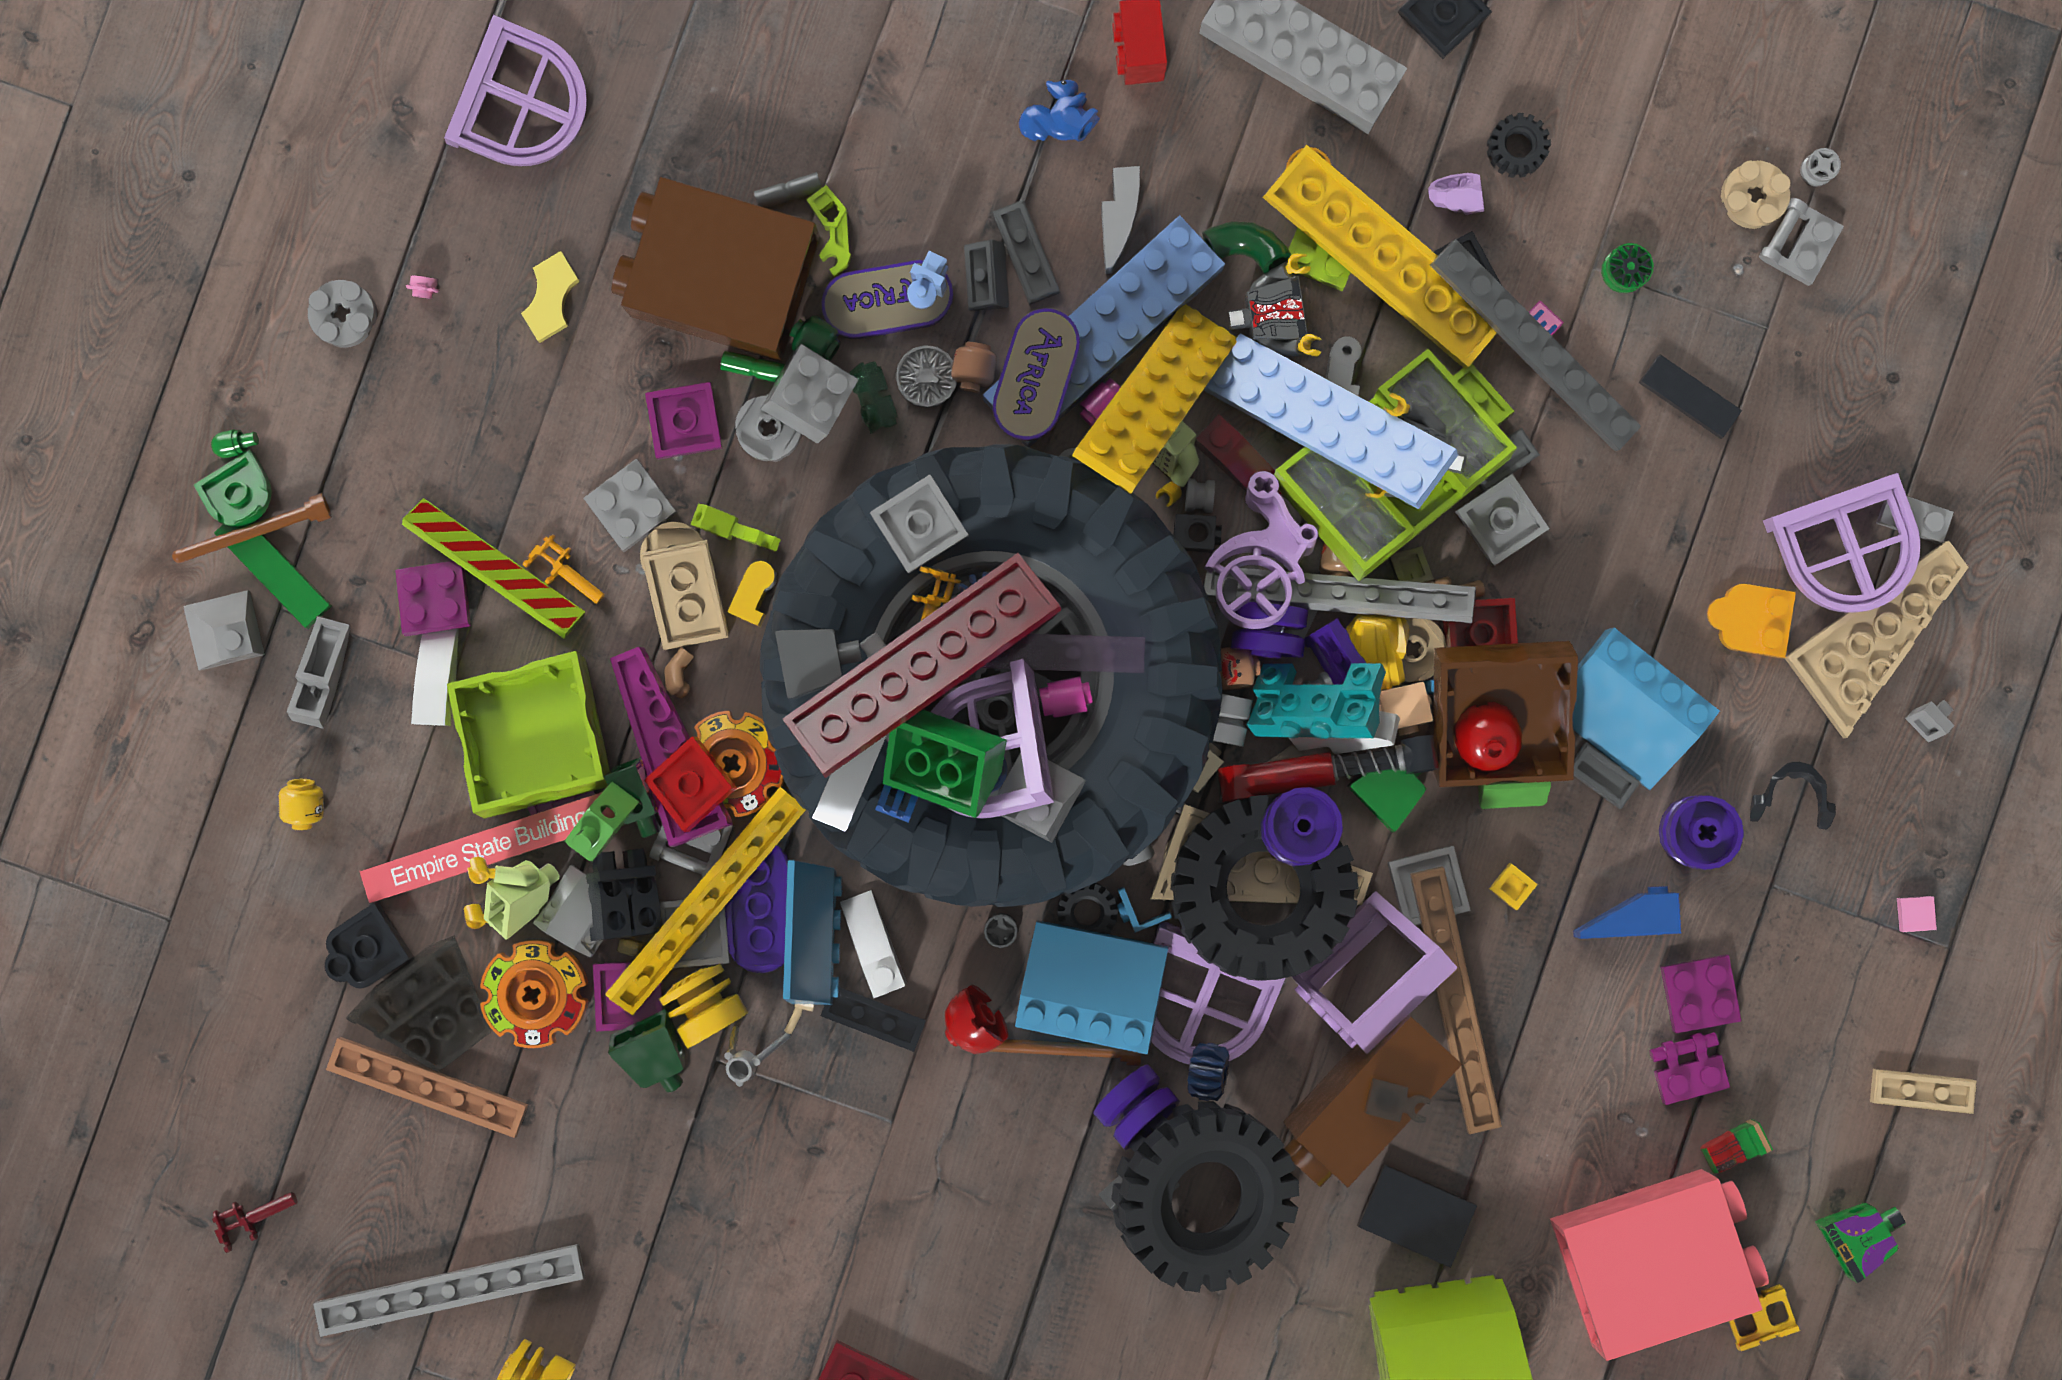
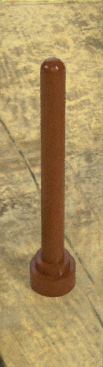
M320 493L309 497V501L304 502L303 507L178 549L173 552L172 559L177 563H182L307 519L321 522L332 518V514L324 494Z
M1006 1039L1000 1046L989 1051L1121 1058L1120 1062H1127V1065L1140 1066L1141 1053L1094 1043Z

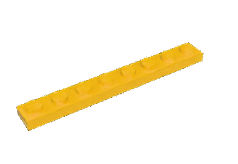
M779 787L605 995L622 1009L634 1015L806 809L802 808L794 797Z

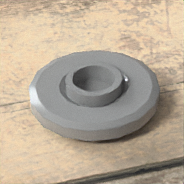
M928 345L915 347L907 352L900 360L896 372L898 389L904 398L916 406L927 408L940 405L949 399L957 384L951 377L952 358L942 349Z

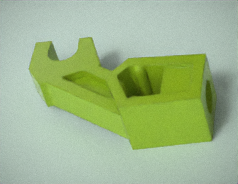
M825 185L806 200L824 229L830 231V239L819 254V257L823 262L829 257H835L838 260L837 264L829 269L835 278L848 268L852 258L849 249L848 212L835 194ZM835 205L839 214L834 219V222H829L827 217H824L822 214Z
M698 503L690 524L691 526L731 540L733 536L760 547L777 551L781 541L780 538L739 524V518L708 505Z

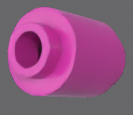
M1111 378L1105 383L1101 382L1079 404L1083 410L1080 416L1092 427L1121 387Z
M1081 677L1047 683L1048 687L1039 688L1044 716L1053 715L1056 718L1086 712V704L1093 703L1089 682L1082 683Z

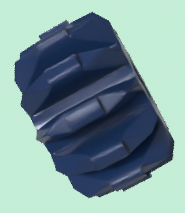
M1199 1043L1195 1047L1190 1059L1187 1089L1191 1097L1204 1101H1218L1222 1097L1227 1085L1230 1055L1226 1047L1218 1046V1044Z

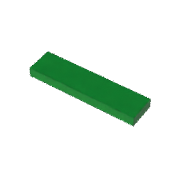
M222 525L214 534L219 536L239 528ZM264 534L228 546L235 556L305 628L309 629L316 622L317 617H321L332 607L322 594Z

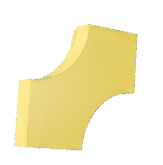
M561 251L533 267L537 279L536 294L530 306L521 313L539 343L568 327L564 315V304L570 290L579 283L578 277Z

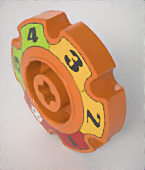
M722 711L704 718L694 726L700 741L737 787L723 801L725 808H731L734 811L735 817L747 816L760 811L771 798L769 796V789L773 786L779 788L784 784V778L774 754L776 749L769 741L763 719L745 712L740 720H735L731 711ZM738 756L737 763L741 766L740 770H731L729 772L727 770L729 768V764L726 762L727 758Z
M546 940L522 941L512 946L513 954L511 957L503 952L499 953L487 966L481 979L480 988L485 989L489 997L480 1006L486 1022L499 1037L509 1032L513 1034L515 1038L514 1045L542 1048L556 1042L555 1035L557 1031L569 1035L580 1024L589 1002L588 999L580 995V989L588 985V979L581 963L570 951L564 952L560 956L555 953V943ZM539 988L541 993L537 998L531 1000L528 994L531 993L532 989Z

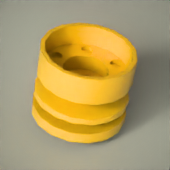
M721 964L699 969L673 984L668 992L659 998L663 1006L675 999L680 1004L679 1007L667 1013L669 1018L684 1013L688 1018L676 1029L687 1049L748 1014L738 994L722 998L720 992L731 983L729 978L717 985L711 979L724 971Z
M524 1339L519 1347L510 1354L497 1380H570L576 1364L555 1355L545 1367L541 1365L544 1348L539 1347L532 1358L529 1359L527 1356L532 1347V1342Z

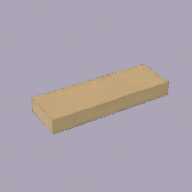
M1873 1069L1870 1102L1974 1114L1977 1081L1965 1078Z

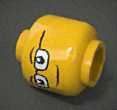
M310 779L290 780L287 782V786L280 790L279 817L283 822L292 824V829H311L313 823L323 818V790L315 785V781Z

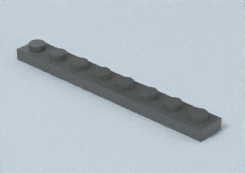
M1456 239L1451 241L1434 259L1430 266L1614 451L1620 450L1639 430L1641 425Z

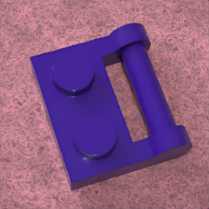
M1338 618L1303 638L1305 646L1312 649L1334 685H1343L1351 664L1366 663L1364 658L1359 655L1350 640L1347 630L1342 627Z

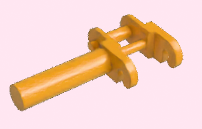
M553 534L549 538L546 536L543 539L545 542L542 546L536 545L528 555L529 559L523 562L522 565L527 568L540 555L553 564L552 566L554 567L550 573L551 576L547 577L544 581L547 585H550L559 574L595 604H598L605 595L569 565L562 563L565 558L569 559L571 557L569 555L571 548L563 549L554 541L555 535ZM548 547H551L560 554L557 560H554L545 553Z
M920 566L919 571L931 573L936 578L932 595L928 594L926 597L912 595V600L925 603L921 621L939 609L941 602L944 605L951 600L955 583H961V580L955 579V574H951L948 577L949 573L942 570ZM941 581H947L944 597L938 596Z

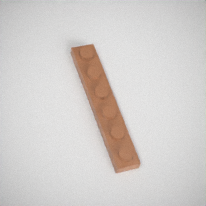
M343 1037L337 1038L326 1068L327 1071L513 1138L517 1137L528 1108L526 1103Z

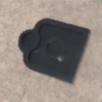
M374 902L328 934L326 948L329 954L326 957L324 967L327 975L336 982L347 981L351 986L361 989L375 984L414 958L380 903Z

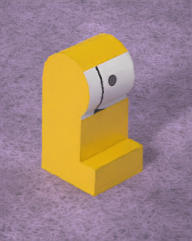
M757 561L752 563L747 568L727 612L761 627L766 615L759 612V608L767 591L772 589L777 582L775 569L767 562Z

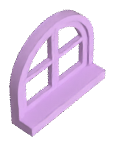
M493 15L445 134L446 144L456 148L461 146L484 157L511 166H532L555 158L575 140L585 118L586 89L579 68L571 56L554 41ZM508 41L542 55L527 95L492 80ZM548 61H551L559 69L566 81L570 97L568 112L534 98ZM487 92L522 106L507 146L472 132ZM529 110L563 124L552 138L540 145L528 148H514Z
M1898 473L1763 520L1767 533L1773 531L1784 563L1794 584L1811 601L1829 610L1857 613L1887 604L1906 588L1918 565L1920 557L1919 530ZM1887 500L1899 535L1860 549L1847 513ZM1834 518L1847 554L1807 567L1794 532ZM1900 542V556L1894 572L1883 585L1874 589L1862 555ZM1849 560L1862 595H1843L1833 592L1820 584L1811 573Z
M1024 659L1010 662V672L975 680L956 688L947 694L931 711L934 714L952 719L967 706L970 726L979 729L975 702L1012 692L1018 733L1002 736L1001 738L1007 739L1005 750L1020 747L1026 788L988 797L980 815L976 818H992L1054 803L1034 671ZM952 810V811H954V812H956V813H958V814H961V815H964V816H968V815H965V814H963V813H960V812H957V811H955V810Z
M1165 921L1160 922L1153 944L1168 946V953L1209 968L1196 1001L1161 988V997L1192 1008L1180 1041L1172 1037L1163 1028L1156 1016L1152 1043L1170 1058L1190 1064L1193 1050L1196 1047L1191 1046L1203 1015L1207 1014L1242 1028L1235 1037L1218 1045L1226 1047L1230 1055L1229 1061L1239 1057L1251 1048L1262 1034L1285 978L1256 981L1220 971L1219 967L1213 963H1207L1197 954L1198 950L1192 943L1188 944L1180 931L1182 928ZM1220 973L1261 989L1248 1022L1207 1006Z

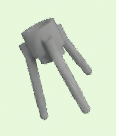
M734 1026L730 1036L728 1051L724 1054V1057L728 1060L726 1065L728 1077L736 1082L737 1086L741 1087L746 1081L756 1076L757 1066L791 1037V1034L785 1033L761 1053L754 1055L746 1050L736 1051L739 1028Z

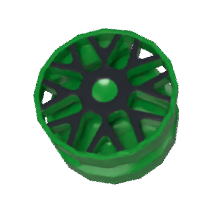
M1626 243L1618 246L1605 257L1602 263L1601 274L1605 284L1610 289L1618 293H1630L1636 291L1650 280L1653 274L1654 263L1651 254L1644 247L1634 243Z

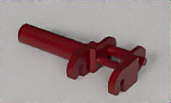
M290 1192L247 1212L246 1216L242 1211L244 1209L243 1206L239 1205L236 1201L232 1203V1208L220 1213L218 1210H215L212 1221L216 1222L218 1229L214 1231L219 1243L225 1244V1247H223L226 1253L232 1251V1245L227 1235L230 1230L238 1226H244L245 1231H250L251 1233L249 1235L250 1240L254 1241L258 1238L254 1224L298 1203L297 1198L293 1192ZM235 1215L238 1221L226 1226L224 1219Z

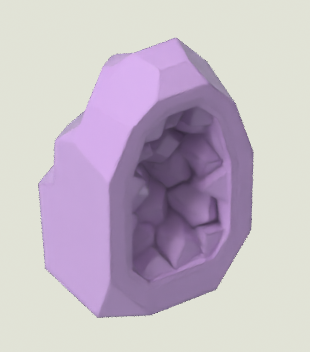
M1462 173L1449 175L1435 180L1428 188L1429 199L1437 207L1448 208L1455 213L1463 212L1465 215L1484 212L1481 180L1478 174Z

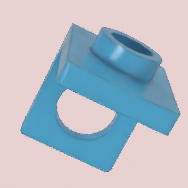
M1125 888L1117 889L1122 900L1121 903L1116 904L1123 922H1131L1134 932L1172 918L1171 913L1168 911L1138 923Z

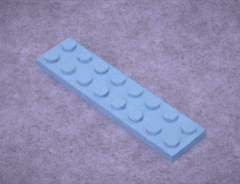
M1241 333L1236 338V344L1204 389L1205 392L1417 509L1422 506L1458 456L1456 448L1402 419L1392 416L1385 410Z

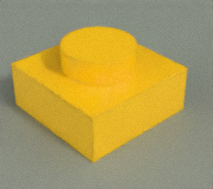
M1509 863L1489 890L1514 910H1518L1538 884L1512 863Z

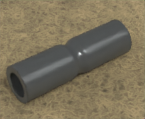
M815 172L792 179L787 183H780L754 191L758 206L770 208L787 203L791 199L796 200L815 194L822 187L818 174Z

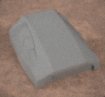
M570 865L548 903L533 924L571 949L591 958L603 940H590V928L593 927V919L588 894L589 884H587L586 874L574 865Z

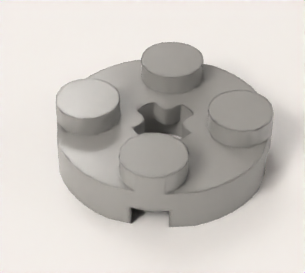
M346 280L330 281L322 285L317 291H314L309 297V324L313 332L326 343L340 348L358 345L369 336L368 333L372 329V325H375L377 319L375 302L371 295L355 282ZM341 305L345 309L350 308V313L346 315V321L344 322L334 317V313L337 312V308Z
M768 394L757 398L754 397L748 400L737 414L735 421L736 435L741 447L750 456L761 461L778 462L784 457L789 456L796 449L802 434L760 409ZM771 419L775 420L776 434H769L767 437L763 436L764 430L760 426L763 421L769 423Z

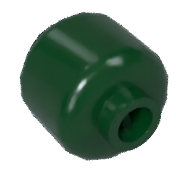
M816 315L809 317L806 321L799 319L790 332V336L794 338L792 342L793 351L802 344L829 362L841 345V341L838 340V330Z

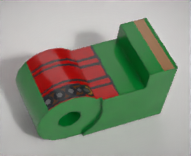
M1753 1119L1740 1124L1700 1147L1714 1174L1728 1170L1738 1163H1743L1757 1155L1762 1156L1773 1150L1760 1122Z

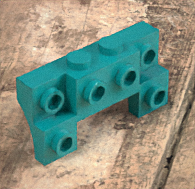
M1381 663L1351 664L1343 685H1293L1297 673L1293 664L1262 665L1260 675H1258L1252 689L1257 696V701L1247 723L1255 737L1374 739L1380 723V693L1386 670Z

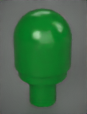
M228 430L220 432L213 437L211 448L214 454L221 458L240 456L247 451V447L258 445L259 438L256 432L243 434L241 430Z

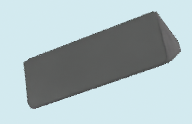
M986 240L964 245L968 310L1008 308L1009 299L1004 243L996 240Z

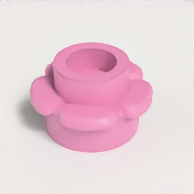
M411 276L410 285H406L407 289H412L413 297L432 299L433 293L439 292V289H437L438 279Z

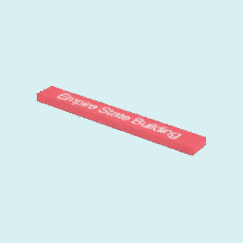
M601 793L360 871L369 903H374L468 872L467 868L471 867L469 861L473 857H483L487 865H491L564 841L586 810ZM608 807L602 812L608 818L615 816L614 812Z

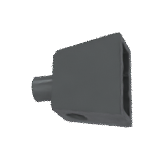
M834 629L775 631L788 699H797L828 687L844 676L842 665L862 661L859 640L838 644Z

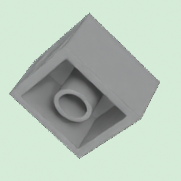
M801 344L791 353L760 409L815 443H819L829 434L858 379Z

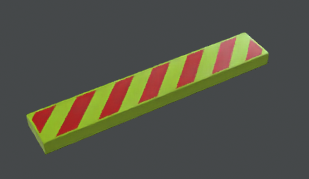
M423 498L403 518L402 525L563 639L584 617L585 611L426 499Z

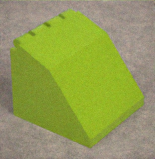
M1494 1275L1470 1278V1283L1467 1284L1464 1279L1437 1283V1288L1433 1289L1431 1284L1405 1287L1404 1293H1399L1398 1289L1374 1292V1297L1369 1298L1380 1380H1533L1515 1309L1503 1279H1495Z

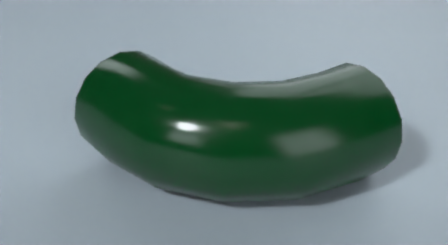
M1231 221L1202 232L1204 242L1220 259L1235 254L1246 255L1254 259L1263 273L1268 272L1277 265L1288 262L1291 256L1287 246L1273 231L1252 222Z

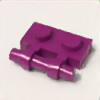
M1700 1032L1690 1035V1039L1676 1043L1670 1040L1661 1043V1047L1649 1050L1653 1062L1665 1060L1667 1068L1654 1071L1663 1104L1668 1105L1730 1088L1722 1055H1707V1048L1719 1045L1715 1032L1702 1035ZM1694 1052L1695 1060L1682 1064L1678 1063L1679 1055Z

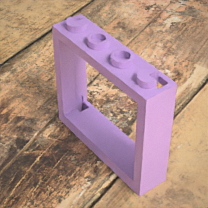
M1376 891L1356 909L1355 916L1350 918L1347 925L1350 928L1342 943H1338L1332 949L1333 953L1322 963L1311 967L1310 970L1296 976H1291L1298 984L1294 990L1306 1003L1308 1002L1321 1018L1323 1017L1327 1024L1336 1033L1338 1032L1351 1048L1357 1044L1366 1054L1457 969V966L1435 942ZM1389 925L1419 951L1423 957L1352 1024L1319 990Z

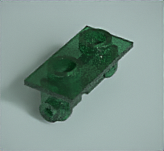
M876 361L865 365L864 362L858 364L850 371V375L858 379L853 392L858 395L861 404V418L864 424L868 426L870 434L875 433L883 426L884 428H889L897 425L896 418L898 414L891 395L880 398L878 392L888 389L882 367L877 366Z

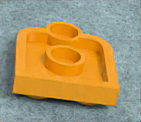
M1750 584L1735 585L1726 592L1725 597L1718 598L1709 605L1707 618L1709 623L1719 630V639L1726 648L1786 658L1796 592Z

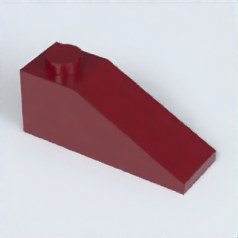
M1219 414L1195 439L1194 445L1246 492L1250 478L1255 473L1266 471L1273 475L1275 473V470L1255 448Z

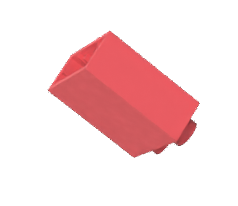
M1699 1169L1550 1218L1591 1345L1606 1361L1763 1310L1756 1288L1768 1285L1769 1279L1763 1260L1756 1247L1752 1245L1742 1249L1734 1224L1747 1220V1213L1741 1194L1733 1181L1720 1184L1717 1177L1703 1169Z

